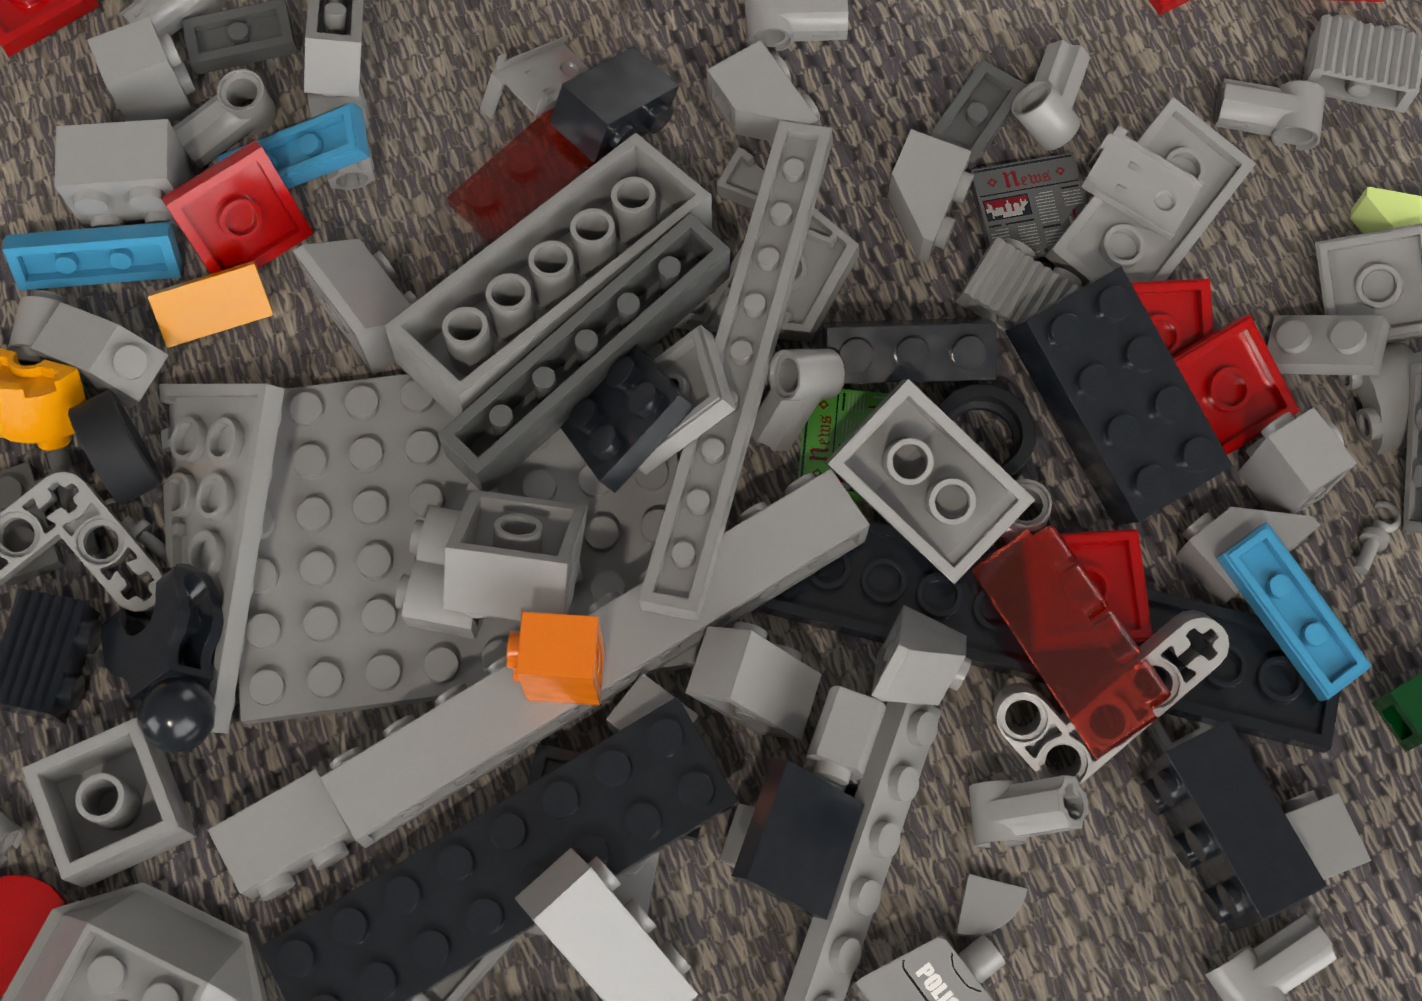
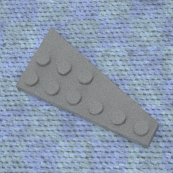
M267 383L159 384L160 402L169 404L170 428L161 430L162 450L171 452L172 475L163 485L166 568L170 570L180 563L190 564L210 575L217 587L223 613V626L219 642L211 660L213 680L204 687L207 688L216 706L215 724L211 732L228 734L231 715L235 707V690L240 660L245 646L244 635L250 598L254 590V574L259 543L263 534V518L268 488L273 473L272 463L277 432L282 418L281 408L284 388ZM187 591V595H188V599H189V603H190V609H192V608H193V601H192V599H191L190 594H189L188 591Z

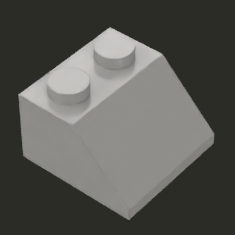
M360 239L304 244L293 250L314 296L372 374L375 376L393 364L395 359L384 325L418 299L410 290L403 295L392 282L398 276L383 253L378 251L372 255Z
M471 490L445 546L443 610L461 612L472 618L497 617L521 621L522 612L568 614L574 595L588 505Z

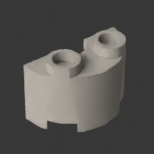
M1409 339L1386 343L1380 375H1338L1342 387L1346 391L1355 392L1361 400L1363 408L1359 409L1356 414L1357 427L1362 438L1365 441H1371L1376 455L1407 448L1411 363L1422 362V351L1414 353L1409 348Z

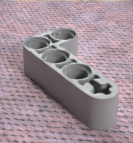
M1195 610L1183 611L1168 621L1061 715L1037 689L1029 684L1013 683L1002 688L996 695L993 704L996 724L1003 737L1041 779L1068 775L1077 777L1080 785L1223 662L1229 650L1228 635L1223 626L1205 613ZM1192 629H1196L1202 634L1204 633L1203 640L1207 646L1200 652L1193 647H1189L1191 643L1186 635ZM1167 648L1185 665L1180 672L1162 654ZM1148 666H1160L1164 668L1166 676L1162 687L1153 693L1138 691L1136 681L1140 672ZM1019 700L1031 701L1037 706L1036 717L1031 723L1018 727L1006 721V711L1012 703ZM1106 705L1118 707L1121 717L1115 728L1110 731L1101 732L1091 727L1092 715L1098 708ZM1065 744L1076 749L1075 761L1066 769H1052L1045 763L1048 752L1057 745Z

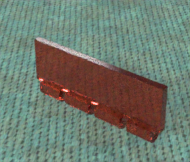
M1054 525L1047 526L1035 535L1026 530L974 567L972 571L1090 752L1098 760L1158 719L1153 709L1164 703L1171 696V693L1146 658L1140 659L1124 669L1123 666L1135 659L1141 650L1114 611L1106 612L1094 621L1091 620L1107 608L1108 602L1082 565L1075 566L1060 575L1076 562L1077 557Z

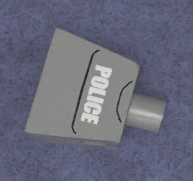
M940 935L863 976L851 987L862 1001H993L981 984L1006 963L997 948L984 935H981L958 954L948 941Z

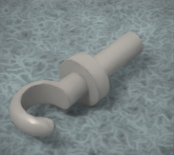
M114 497L104 501L108 507L112 503H117ZM128 515L122 521V524L138 542L166 563V545L149 532L152 524L146 519L137 522ZM104 526L106 529L114 531L112 528Z
M1377 501L1374 508L1384 507L1389 509L1394 517L1393 523L1388 524L1376 520L1372 527L1363 528L1359 540L1364 543V546L1354 566V571L1358 574L1366 575L1377 551L1385 550L1389 544L1390 537L1387 533L1396 531L1401 525L1402 517L1400 511L1390 502Z

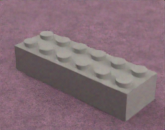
M634 133L384 325L395 362L456 418L689 213H692L713 233L711 194L640 135Z

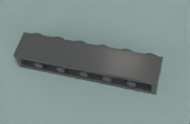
M689 213L438 433L447 458L480 491H491L560 429L562 424L569 418L572 409L593 392L604 380L609 369L617 360L625 357L635 344L647 352L729 279L730 249L692 213Z

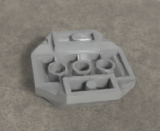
M141 882L52 909L1 1001H268L252 935L164 891Z

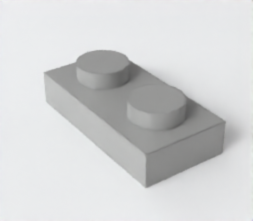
M1274 315L1267 348L1281 374L1380 375L1390 325L1384 315Z

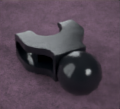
M185 563L177 564L157 581L155 609L152 617L121 608L105 621L101 628L105 667L114 676L124 678L128 682L130 697L140 700L137 724L145 740L160 750L170 753L194 749L205 741L214 728L216 706L207 688L204 686L213 680L211 660L219 642L223 626L222 608L213 579L199 568ZM187 591H188V593L190 594L191 599H192V601H193V608H192V609H190V603H189Z

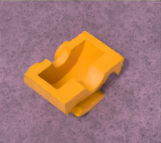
M0 348V438H5L11 442L37 443L40 449L47 451L58 450L67 446L72 440L71 435L75 434L68 416V410L86 401L78 368L48 360H43L35 365L23 366L20 365L17 352Z

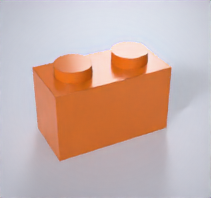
M522 612L520 631L510 630L507 668H513V681L520 682L527 701L600 705L605 645L599 617Z

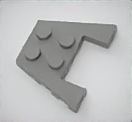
M738 147L716 183L717 194L753 210L765 171L754 163V157L750 153ZM815 207L778 339L811 342L859 257V244ZM742 246L730 265L729 279L674 328L694 330L702 325L709 332L717 333Z

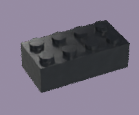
M1122 266L1093 279L1005 330L1099 500L1115 525L1139 523L1233 466Z

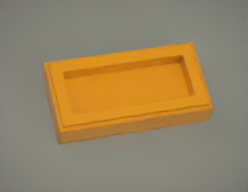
M255 260L148 294V300L167 348L273 315V309Z

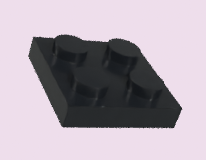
M635 344L625 357L620 358L611 366L607 376L593 392L572 409L569 418L560 428L597 479L616 493L691 412L694 406L654 359Z

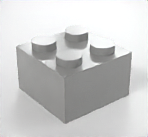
M168 119L56 126L54 186L84 229L171 222L174 233L178 231L179 226L161 200V197L194 178L195 168Z
M137 717L22 768L61 879L86 888L197 837L166 754L145 740L137 724Z

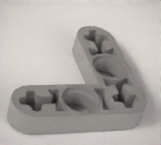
M68 472L53 473L0 513V556L8 560V564L2 568L0 565V587L62 538L120 606L138 613L150 612L155 609L156 583L164 575L163 571L94 489L81 477ZM61 485L68 490H72L77 486L79 492L73 498L77 505L76 509L69 512L59 508L46 517L56 524L48 532L43 520L30 512L29 508L36 503L38 509L45 512L58 500L53 492L57 487ZM15 520H27L34 529L35 537L33 543L29 548L21 552H12L3 542L4 530L9 523ZM98 527H110L118 536L119 544L117 550L106 559L94 558L87 549L89 534ZM131 550L136 554L137 558L126 564L138 576L145 577L151 574L154 579L148 586L152 595L147 600L138 596L131 599L127 597L126 592L132 586L122 572L116 571L111 579L106 574V570L120 565L128 557Z

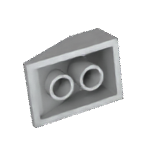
M909 379L901 380L824 461L829 468L953 584L970 569L1035 501L1020 484Z

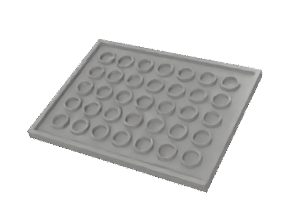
M662 343L654 344L646 353L653 359L657 358L663 353ZM409 374L285 388L281 408L282 418L277 432L272 463V479L269 483L263 518V534L259 543L254 574V590L250 598L244 635L245 646L241 655L238 672L241 722L249 725L435 701L442 693L456 685L465 683L467 687H470L487 677V668L501 657L507 655L510 630L520 631L521 621L497 617L482 618L475 640L408 627L401 616L402 609H397L395 606L399 580L403 574L411 575L416 561V554L410 553V538L416 520H425L430 505L462 511L471 490H479L447 458L439 439L438 433L455 418ZM560 428L489 491L588 505L579 559L584 580L575 583L574 595L567 615L588 616L590 614L588 608L602 596L617 591L621 596L640 584L638 578L648 568L678 467L677 453L647 475L637 469L620 489L614 493L597 479ZM702 642L652 673L694 668Z

